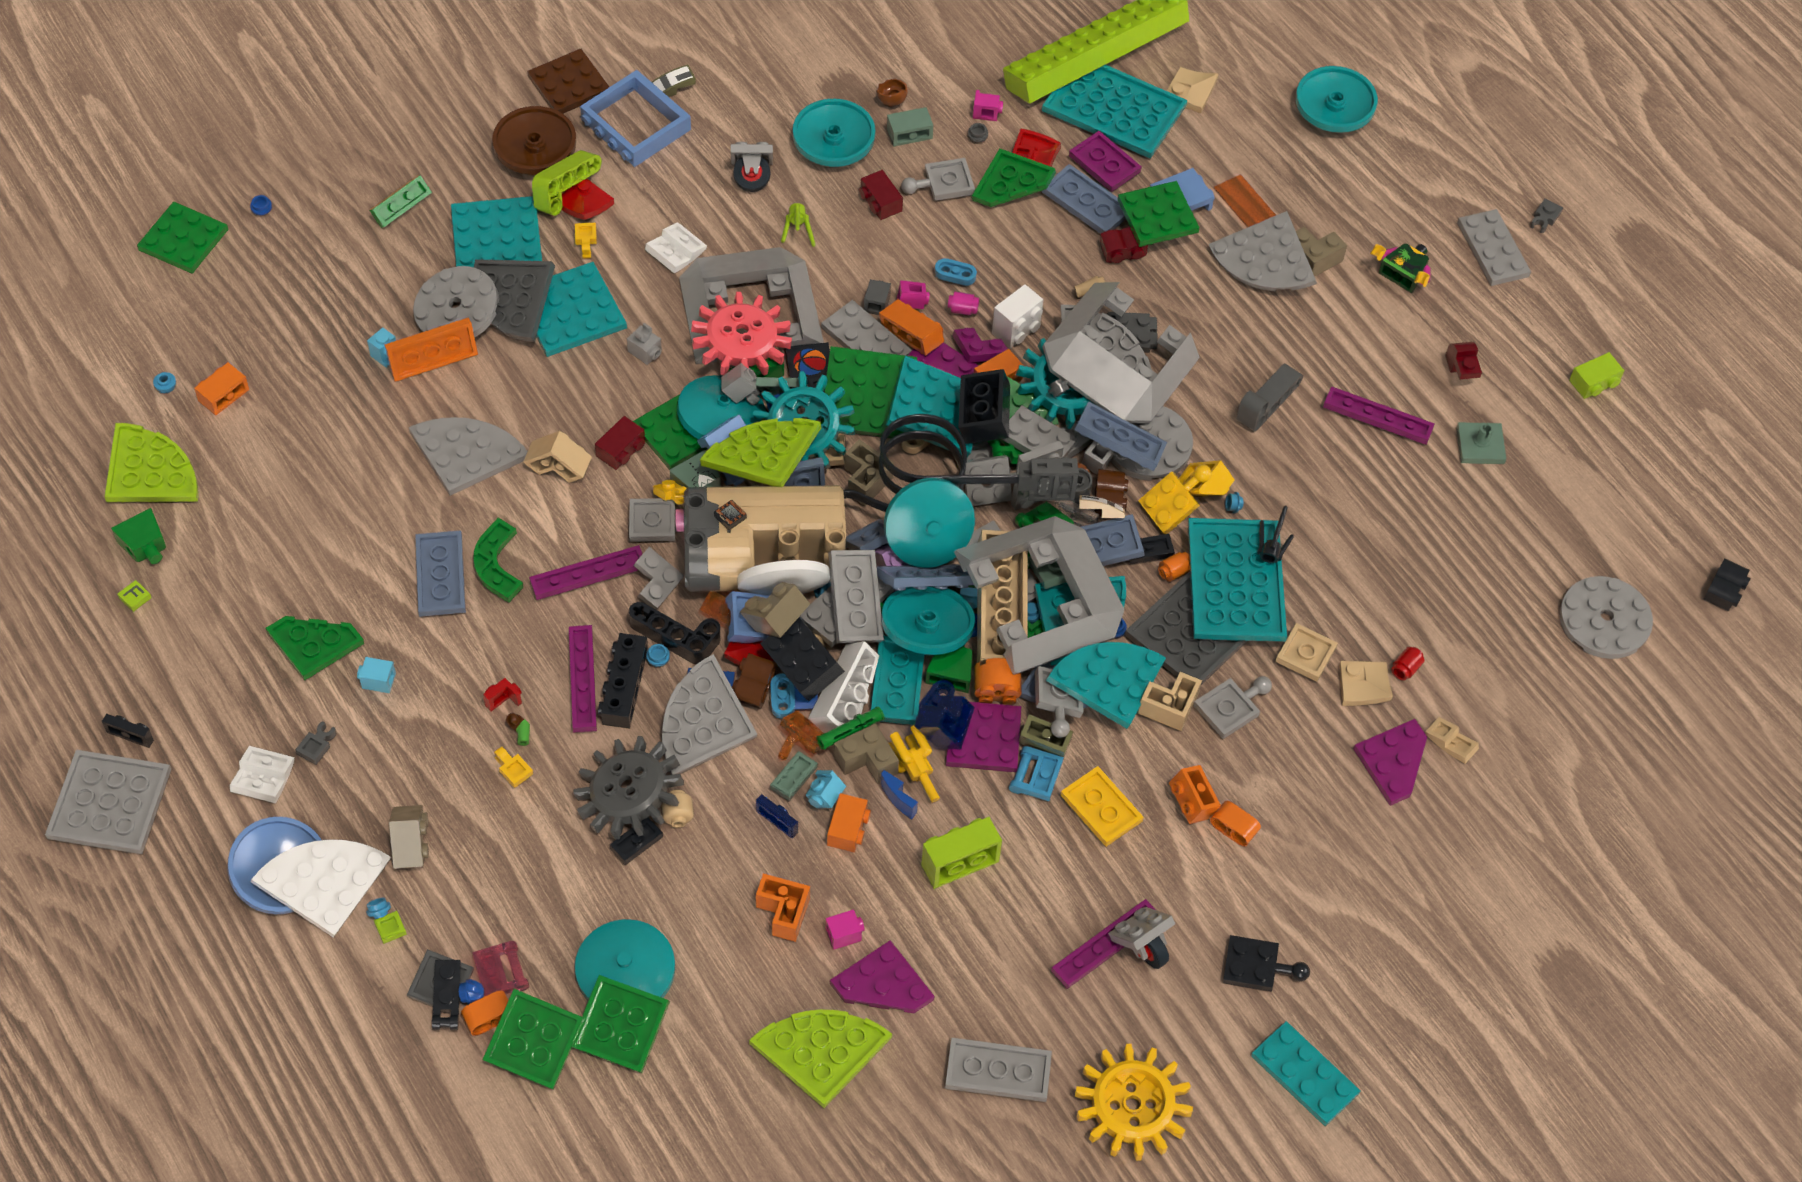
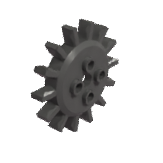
M643 736L637 737L634 750L626 751V748L619 739L614 740L615 755L607 759L603 753L596 750L593 754L600 765L595 772L584 768L579 770L581 777L585 781L591 782L590 787L574 789L573 793L577 800L591 799L592 801L578 808L577 811L583 820L599 812L590 824L594 832L598 834L607 822L610 821L612 822L610 832L615 839H620L624 824H632V828L637 835L642 836V820L651 816L660 825L665 822L661 812L658 810L662 803L678 806L679 801L677 797L672 793H668L667 789L668 787L684 785V780L681 774L666 776L667 772L680 766L675 755L659 763V759L667 751L662 742L659 741L650 753H646L647 743ZM632 780L631 785L626 788L621 787L624 781Z

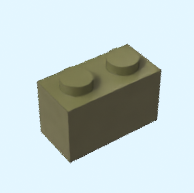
M1029 714L1020 735L1019 744L1065 758L1072 740L1073 731L1070 730L1067 736L1058 738L1051 732L1052 723Z

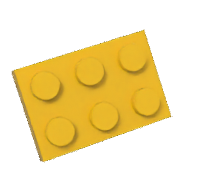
M1099 766L1063 789L1060 794L1105 847L1139 825L1144 819L1141 813Z

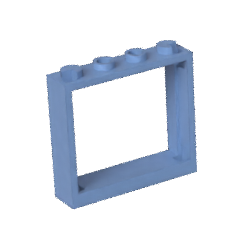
M635 70L580 106V118L584 125L589 126L598 138H602L607 142L612 150H616L624 161L627 160L634 167L691 130V116L638 70ZM633 90L671 121L670 124L635 147L598 115V113Z

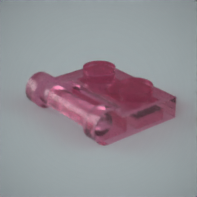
M508 941L472 952L480 982L485 990L484 996L500 990L508 994L512 993L513 989L522 992L529 988L528 979L524 978L517 955L518 946L516 941ZM503 954L508 956L514 980L507 982L500 955Z

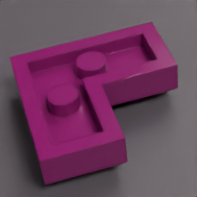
M974 328L954 329L953 338L968 363L988 361L1007 350L1002 339L982 341Z

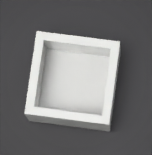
M1023 285L994 307L992 334L997 339H1002L1009 349L1016 344L1022 343L1026 336L1031 332H1036L1041 326L1043 299L1027 285Z

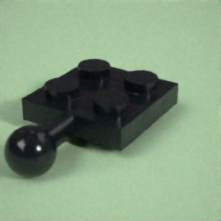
M1230 935L1223 984L1272 992L1275 972L1291 975L1294 980L1302 982L1309 978L1310 968L1304 962H1296L1293 965L1276 963L1279 943Z

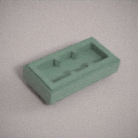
M798 751L770 784V789L790 801L817 769L818 763Z

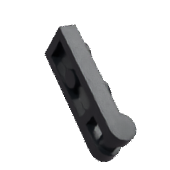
M435 960L432 1030H440L441 1028L458 1030L461 960ZM441 1012H451L450 1017H441Z

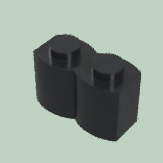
M1724 558L1704 600L1727 611L1730 610L1732 605L1737 607L1742 597L1739 591L1740 589L1745 590L1751 579L1747 577L1750 570Z

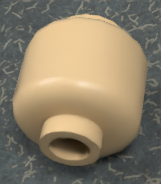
M682 790L670 791L668 793L674 794L679 804L678 806H672L662 803L663 819L672 827H684L686 823L693 819L692 798Z

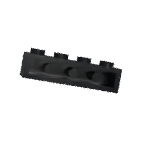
M619 633L618 641L613 642L612 655H614V659L608 663L607 675L610 676L609 680L604 681L602 693L605 695L604 702L600 701L598 706V715L601 716L602 725L628 729L631 727L648 651L646 636Z

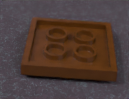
M582 49L527 71L528 78L549 107L562 114L580 107L609 88V85Z

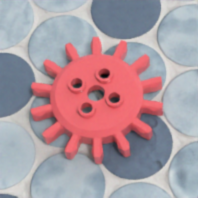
M736 292L735 304L727 305L723 298L717 295L715 296V306L718 309L716 312L703 305L699 308V316L707 320L708 323L692 321L691 332L706 334V336L693 338L692 347L693 350L709 347L710 350L703 354L702 363L706 365L718 358L722 361L720 374L723 376L728 372L730 365L737 366L740 363L747 368L757 365L761 373L767 375L769 365L766 359L768 357L780 365L784 362L785 354L775 349V347L791 348L792 338L777 335L790 332V320L774 323L773 320L780 315V307L776 305L765 312L761 309L763 296L761 295L756 297L753 305L743 304L741 292ZM743 328L748 332L740 334L736 330Z

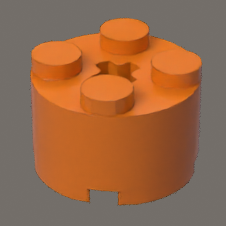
M1005 658L986 659V664L980 666L979 662L975 665V696L979 699V703L992 704L993 701H1002L1004 705L1016 703V699L1022 694L1021 673L1013 675Z

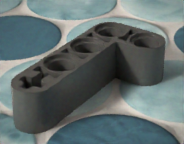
M1286 363L1283 364L1256 393L1250 390L1244 395L1240 402L1236 419L1253 431H1257L1297 389L1304 375Z

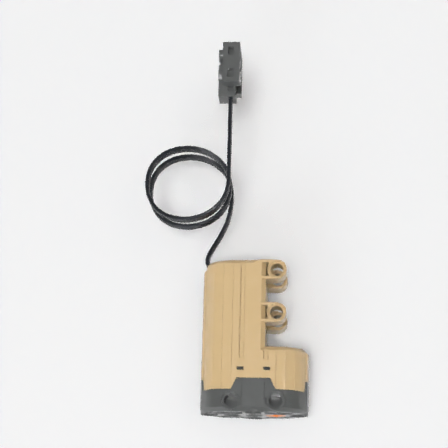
M912 414L898 418L886 427L880 440L879 474L886 487L895 494L902 487L890 480L883 464L892 475L908 483L924 478H941L959 486L962 491L964 484H1017L1018 491L1028 490V501L1074 500L1079 474L1077 458L1031 459V462H1018L1017 475H965L967 450L964 439L953 424L939 416ZM913 423H929L940 426L951 433L958 442L961 453L948 438L931 431L904 432L894 436L886 444L885 441L894 430L901 426ZM917 439L934 441L945 446L954 455L958 462L960 473L959 475L935 476L910 474L894 466L886 454L892 447L904 441ZM840 485L688 487L684 491L685 588L690 592L739 591L737 577L741 572L755 565L770 562L809 560L823 563L829 567L828 552L846 549L844 499H854L886 512L889 504L855 490H843ZM730 500H733L747 514V519L731 530H728L714 517V511Z

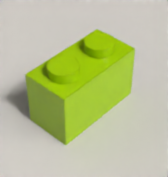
M1608 352L1574 367L1569 381L1580 395L1586 399L1590 396L1599 395L1603 390L1618 386L1625 370Z

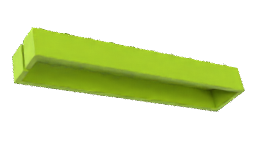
M1136 0L1126 4L1122 8L1110 12L1106 16L1092 21L1091 24L1079 28L1075 32L1063 36L1059 40L1045 45L1036 52L1029 53L1026 57L1004 67L1003 73L1006 89L1026 102L1032 103L1189 22L1187 0Z

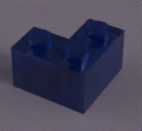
M940 695L936 706L921 705L919 714L916 717L915 727L937 748L961 750L975 707L964 696Z

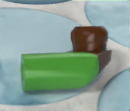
M508 714L506 723L518 733L517 744L521 746L528 745L530 735L529 722L518 714Z

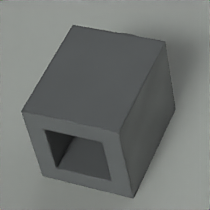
M870 279L864 298V310L866 312L879 315V312L888 306L891 283Z

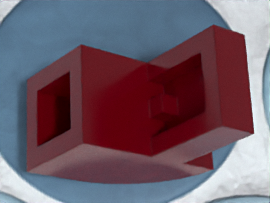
M1475 342L1452 343L1447 348L1445 357L1450 373L1457 372L1459 380L1480 378L1482 375L1477 358L1478 347Z

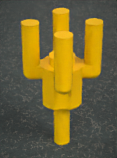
M919 724L910 727L913 734L904 738L910 748L909 750H907L899 733H892L890 735L892 742H889V745L899 759L898 773L907 771L912 781H920L932 803L938 801L940 797L928 776L933 772L927 756L932 753V748Z

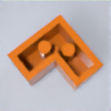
M763 873L756 892V908L775 913L772 922V936L796 942L810 901V886Z

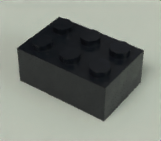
M1004 369L961 375L958 428L965 444L1009 438L1010 383Z
M800 617L781 638L770 635L760 643L808 701L813 699L845 672Z

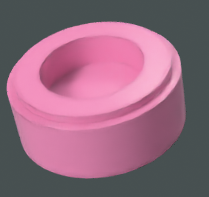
M676 509L677 532H684V509Z

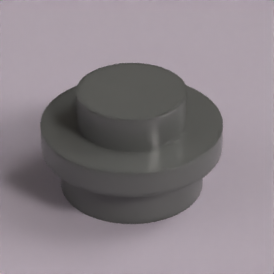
M974 123L968 130V137L974 142H983L988 138V130L984 124Z
M1061 378L1049 385L1051 389L1048 390V393L1052 394L1054 398L1069 390L1068 381H1062Z

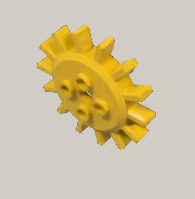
M1126 1044L1123 1053L1125 1061L1119 1063L1114 1061L1107 1049L1103 1050L1101 1060L1107 1069L1100 1073L1094 1067L1086 1064L1083 1070V1074L1096 1083L1095 1088L1076 1086L1075 1097L1092 1100V1107L1083 1108L1077 1112V1120L1086 1121L1096 1118L1099 1125L1090 1133L1089 1140L1092 1143L1099 1140L1105 1133L1115 1138L1110 1147L1111 1156L1115 1157L1119 1153L1122 1142L1133 1143L1136 1161H1141L1144 1153L1143 1143L1150 1140L1161 1155L1165 1154L1168 1147L1161 1134L1166 1130L1173 1136L1182 1139L1185 1133V1129L1181 1125L1171 1120L1172 1116L1191 1117L1193 1106L1175 1103V1096L1185 1095L1190 1091V1083L1183 1082L1171 1085L1168 1078L1174 1075L1178 1064L1173 1061L1162 1071L1153 1066L1157 1057L1156 1048L1152 1047L1146 1055L1145 1062L1134 1060L1132 1044ZM1132 1086L1135 1091L1129 1092L1126 1087ZM1128 1099H1136L1140 1103V1107L1136 1110L1129 1109L1126 1101ZM1151 1102L1155 1107L1150 1109L1146 1106V1103ZM1117 1104L1119 1109L1113 1110L1110 1105ZM1136 1120L1139 1125L1132 1126L1130 1121Z

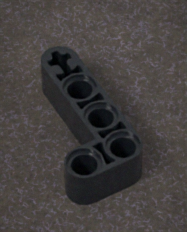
M636 602L629 608L630 626L633 630L657 644L664 645L669 651L692 664H698L709 657L721 641L720 624L716 619L707 618L703 620L693 631L646 603Z

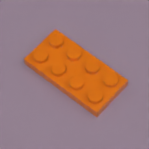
M469 317L384 344L395 382L478 355L472 323Z

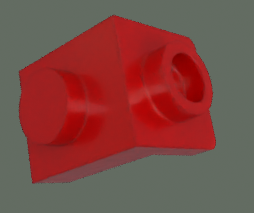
M506 678L496 685L489 686L483 694L485 706L491 712L509 698L517 706L522 704L520 688L514 682L511 684Z

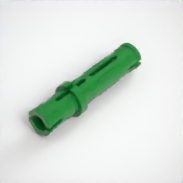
M877 706L862 715L857 714L854 716V719L817 736V743L822 750H825L834 745L835 742L879 721H883L885 719L884 713Z

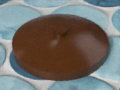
M528 106L505 115L494 129L492 142L496 157L505 167L521 174L536 175L574 154L576 149V132L572 122L561 112L549 107Z

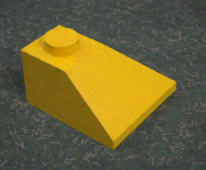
M1221 460L1190 463L1179 477L1180 481L1184 484L1194 476V470L1197 466L1207 465L1211 469V478L1207 482H1199L1189 491L1192 496H1222L1229 491V487L1235 480Z

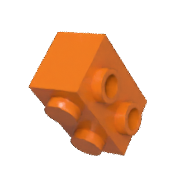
M1201 765L1181 769L1169 782L1171 791L1175 795L1182 813L1189 824L1208 820L1221 806Z

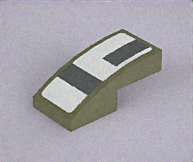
M687 64L661 75L652 83L668 97L677 95V89L696 84V78Z

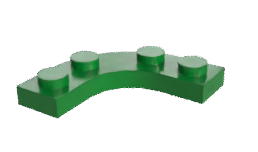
M498 517L477 541L473 555L474 567L480 582L492 593L510 603L524 586L523 582L499 566L498 555L517 534L516 528Z

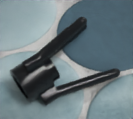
M1286 505L1283 506L1273 539L1267 540L1266 543H1264V521H1260L1257 554L1260 555L1264 562L1276 563L1281 561L1284 552L1294 538V535L1291 534L1282 548L1280 547L1278 538L1288 509Z

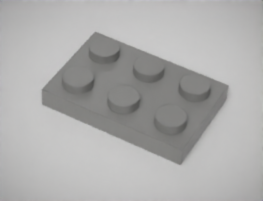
M1021 406L1009 420V438L1002 440L1014 445L1015 448L1024 453L1060 441L1064 447L1063 458L1076 445L1078 439L1026 407Z

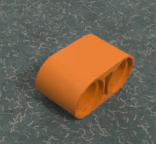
M1224 801L1210 818L1214 828L1241 846H1247L1261 829L1257 819L1230 801Z
M504 991L493 992L462 1009L461 1015L473 1036L483 1034L498 1026L509 1001Z

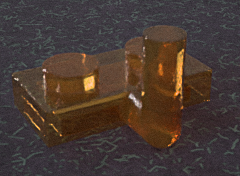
M731 590V591L729 592V594H730L732 591H735V592H741V591H739V590ZM710 591L699 610L730 626L731 611L726 604V597Z
M798 710L782 718L780 725L790 735L786 737L778 755L780 759L786 760L794 743L797 741L802 743L813 754L822 750L817 743L816 737L824 733Z

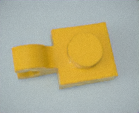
M575 223V244L582 245L583 259L591 258L590 244H597L596 223Z
M664 480L662 484L653 486V494L665 501L672 499L676 504L680 505L684 504L683 496L687 488L675 483L673 480Z
M502 746L494 751L496 761L502 765L499 767V772L514 788L533 775V770L519 754L512 758Z

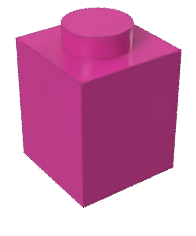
M854 909L826 918L825 929L833 950L862 941V932L865 931L862 918L856 916Z

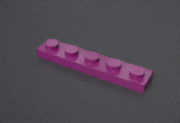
M1332 386L1323 405V408L1427 445L1435 423Z
M637 545L531 576L529 579L536 600L638 571L633 565L642 556L640 546Z
M592 625L569 626L573 733L597 731Z
M1147 899L1143 900L1055 964L1051 972L1066 989L1070 988L1125 947L1112 942L1108 934L1115 929L1118 923L1130 919L1140 908L1156 909Z

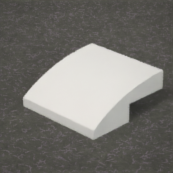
M677 222L663 229L660 237L646 243L645 250L673 273H676L700 256L706 250L707 245Z
M249 746L239 761L240 769L230 784V792L276 803L294 764V757Z

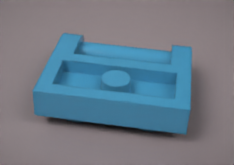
M1024 746L1020 753L1022 758L1015 778L1010 782L1008 788L1016 794L1023 793L1050 801L1064 757ZM1033 759L1037 760L1030 783H1024L1030 761Z

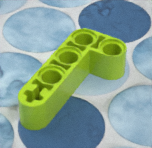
M580 150L536 174L532 181L534 207L538 211L553 216L558 215L562 209L561 192L597 173L601 168V157Z

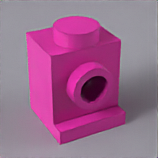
M976 90L973 119L997 121L998 113L1002 114L1003 101H1000V95L980 93V90Z
M900 280L896 300L899 299L905 304H909L913 309H924V305L929 303L930 294L926 292L925 283Z

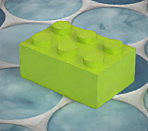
M990 817L978 818L967 826L953 828L947 834L940 837H931L923 843L921 866L933 889H936L998 863L1002 839Z

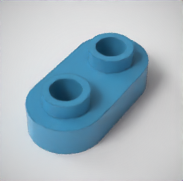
M947 258L940 259L935 264V275L941 280L964 286L971 285L976 281L977 270L971 264Z
M777 674L771 680L772 713L779 719L790 718L795 712L794 685L785 674ZM780 687H785L786 689H785V690H780L779 688H780ZM781 707L787 708L786 710H780Z

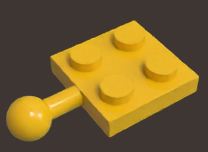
M1207 465L1197 466L1194 470V476L1184 484L1171 471L1138 500L1164 534H1168L1200 506L1189 491L1199 482H1207L1212 476L1211 469Z

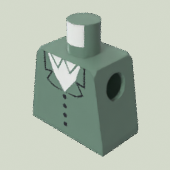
M706 450L670 469V480L686 488L721 487V478L718 471L701 466L700 458Z

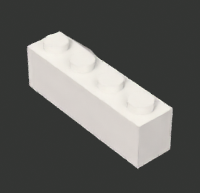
M865 641L845 645L837 661L845 672L822 690L808 718L823 733L854 719V716L857 714H862L863 706L868 702L869 695L867 690L869 684L873 682L879 655Z

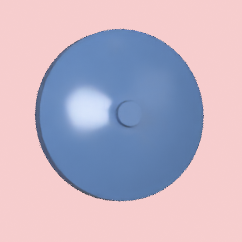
M269 817L252 823L237 836L230 849L227 871L233 890L244 903L260 912L268 914H288L294 912L251 883V879L263 866L279 854L305 843L320 841L321 838L308 825L288 817Z

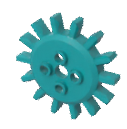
M1043 338L1038 344V348L1043 354L1041 357L1030 349L1025 351L1023 359L1035 367L1019 365L1016 375L1029 378L1031 382L1020 384L1017 391L1019 395L1034 393L1036 398L1031 401L1029 410L1034 411L1043 405L1049 410L1046 415L1047 421L1052 423L1056 414L1065 415L1067 429H1072L1076 420L1075 415H1082L1087 403L1093 402L1071 386L1069 390L1055 398L1052 394L1048 393V390L1051 389L1048 385L1059 378L1049 370L1042 347L1046 342L1045 338Z
M804 371L799 373V387L790 389L788 382L783 377L778 378L779 386L784 393L776 398L770 392L763 391L762 396L764 400L770 403L772 407L769 412L754 410V418L758 420L778 418V422L793 421L794 418L815 421L823 418L824 423L821 424L819 433L801 461L817 456L819 458L822 457L824 468L828 469L830 463L825 455L827 450L833 448L842 455H845L847 452L844 445L836 441L838 434L855 435L854 427L840 424L841 417L850 416L855 413L853 406L836 408L834 404L845 394L844 389L839 387L828 396L823 392L828 381L827 376L823 374L818 379L815 388L807 387L808 379ZM799 408H805L803 414L797 413Z

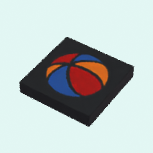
M828 342L791 346L790 349H785L790 378H798L800 371L805 372L807 379L819 377L822 374L827 375L830 354Z

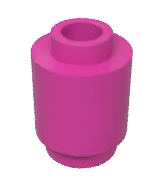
M954 291V295H949L947 307L951 308V313L969 316L972 314L977 315L980 298L975 297L974 294Z

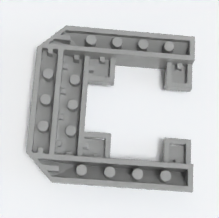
M782 247L697 258L679 277L691 342H693V338L706 336V334L691 332L692 321L708 323L707 320L699 316V308L703 305L709 309V305L715 304V296L720 295L725 303H728L726 285L767 280L770 297L791 294L797 323H791L790 332L780 333L779 336L792 338L791 346L824 343L805 260ZM709 347L693 350L696 365L703 364V354L710 350Z
M1120 282L1094 283L1042 346L1049 370L1059 379L1061 378L1062 381L1067 380L1069 386L1100 408L1129 423H1150L1200 358L1191 332L1186 337L1169 325L1157 341V343L1173 353L1162 370L1157 374L1141 362L1135 369L1131 368L1099 345L1105 336L1089 326V323L1104 305L1122 317L1134 299L1117 288Z
M1056 516L954 551L963 572L968 571L976 589L998 581L999 577L992 562L1028 550L1036 568L1057 561L1074 595L1075 600L1061 604L1057 608L1064 623L1063 626L1029 638L1020 620L997 628L996 631L1006 650L1003 655L1013 675L1065 657L1082 647L1114 639L1125 610L1085 529Z

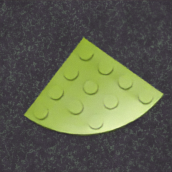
M778 418L746 425L729 433V437L722 442L714 443L700 458V464L707 468L766 485L783 487L819 433L821 422L802 418L778 422Z
M115 423L105 490L106 502H198L199 491L194 469L189 458L175 442L160 432L154 433L140 425Z
M819 1009L795 1013L791 1017L777 1023L773 1022L749 1040V1044L819 1105L825 1108L892 1038V1033L870 1019L849 1015V1012Z

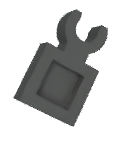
M1544 199L1534 214L1535 218H1533L1530 228L1533 229L1535 225H1541L1540 233H1544L1548 224L1553 226L1562 213L1563 207Z
M324 721L320 722L317 726V733L314 735L309 732L295 749L296 754L317 765L330 748V744L327 741L332 740L336 736L335 727H332L329 732H323L326 729V724Z

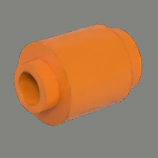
M1178 552L1160 561L1158 568L1160 576L1164 580L1166 579L1171 582L1190 572L1189 554Z

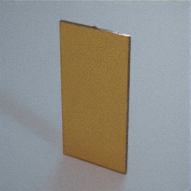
M1241 174L1214 186L1216 192L1247 228L1276 216Z

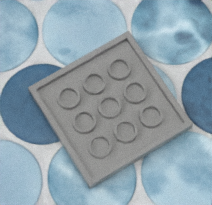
M76 750L46 830V838L143 854L171 772L170 765Z

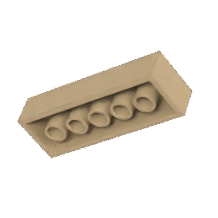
M982 530L978 542L1009 531ZM1028 550L992 562L999 577L998 581L977 589V663L980 662V666L986 664V659L1005 658L1003 654L1006 650L996 631L999 626L1020 620L1028 637Z

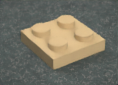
M1296 623L1275 662L1318 682L1338 643Z

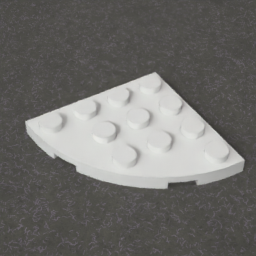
M346 840L314 841L293 847L279 854L257 872L251 879V883L334 938L388 864L391 857L378 849L358 842Z

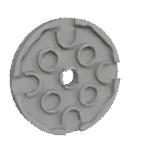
M458 266L443 269L428 279L420 288L414 301V318L421 331L425 332L469 317L474 337L485 331L494 320L497 304L499 303V294L492 279L477 268ZM453 301L461 302L458 307L452 308Z
M1162 406L1150 423H1131L1167 442L1155 470L1152 471L1144 468L1139 463L1129 458H1124L1117 452H1114L1111 460L1113 465L1121 472H1125L1126 475L1140 480L1152 481V478L1165 477L1171 471L1177 474L1186 466L1190 459L1193 448L1192 432L1186 421L1179 414Z
M1595 576L1583 579L1575 583L1567 591L1560 606V622L1567 637L1583 647V651L1600 658L1618 659L1634 654L1646 643L1652 631L1653 616L1648 602L1634 587L1617 578ZM1605 612V614L1613 619L1610 621L1604 620L1601 614Z

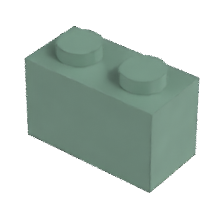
M927 107L887 115V131L893 147L933 139L934 125Z

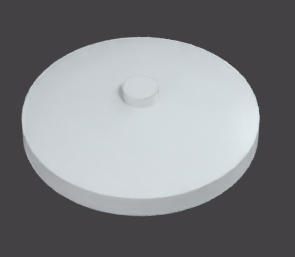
M786 560L765 563L744 570L738 575L737 583L738 589L741 592L771 595L776 585L786 582L795 584L800 592L804 594L825 586L831 578L829 567L823 563L809 560Z

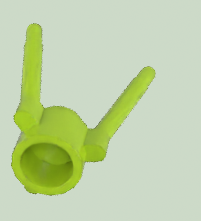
M794 203L790 205L789 214L786 215L781 242L784 243L790 223L795 225L796 231H799L800 225L804 222L811 245L814 247L816 244L809 223V215L806 214V208L803 204Z

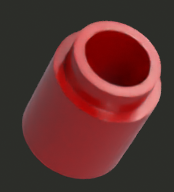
M1406 647L1393 662L1391 671L1394 676L1403 681L1411 678L1425 662L1422 651L1416 647Z

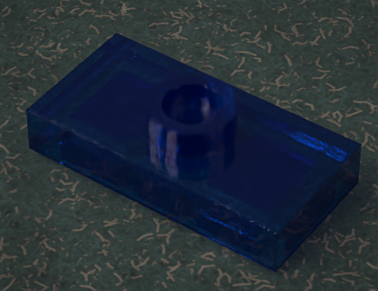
M763 794L756 799V812L790 838H794L798 834V821L790 816L783 806L774 804Z

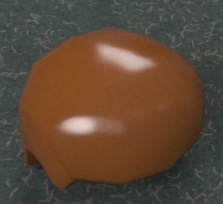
M894 78L886 80L882 84L880 83L876 92L879 100L884 105L893 107L905 101L908 87L902 80Z

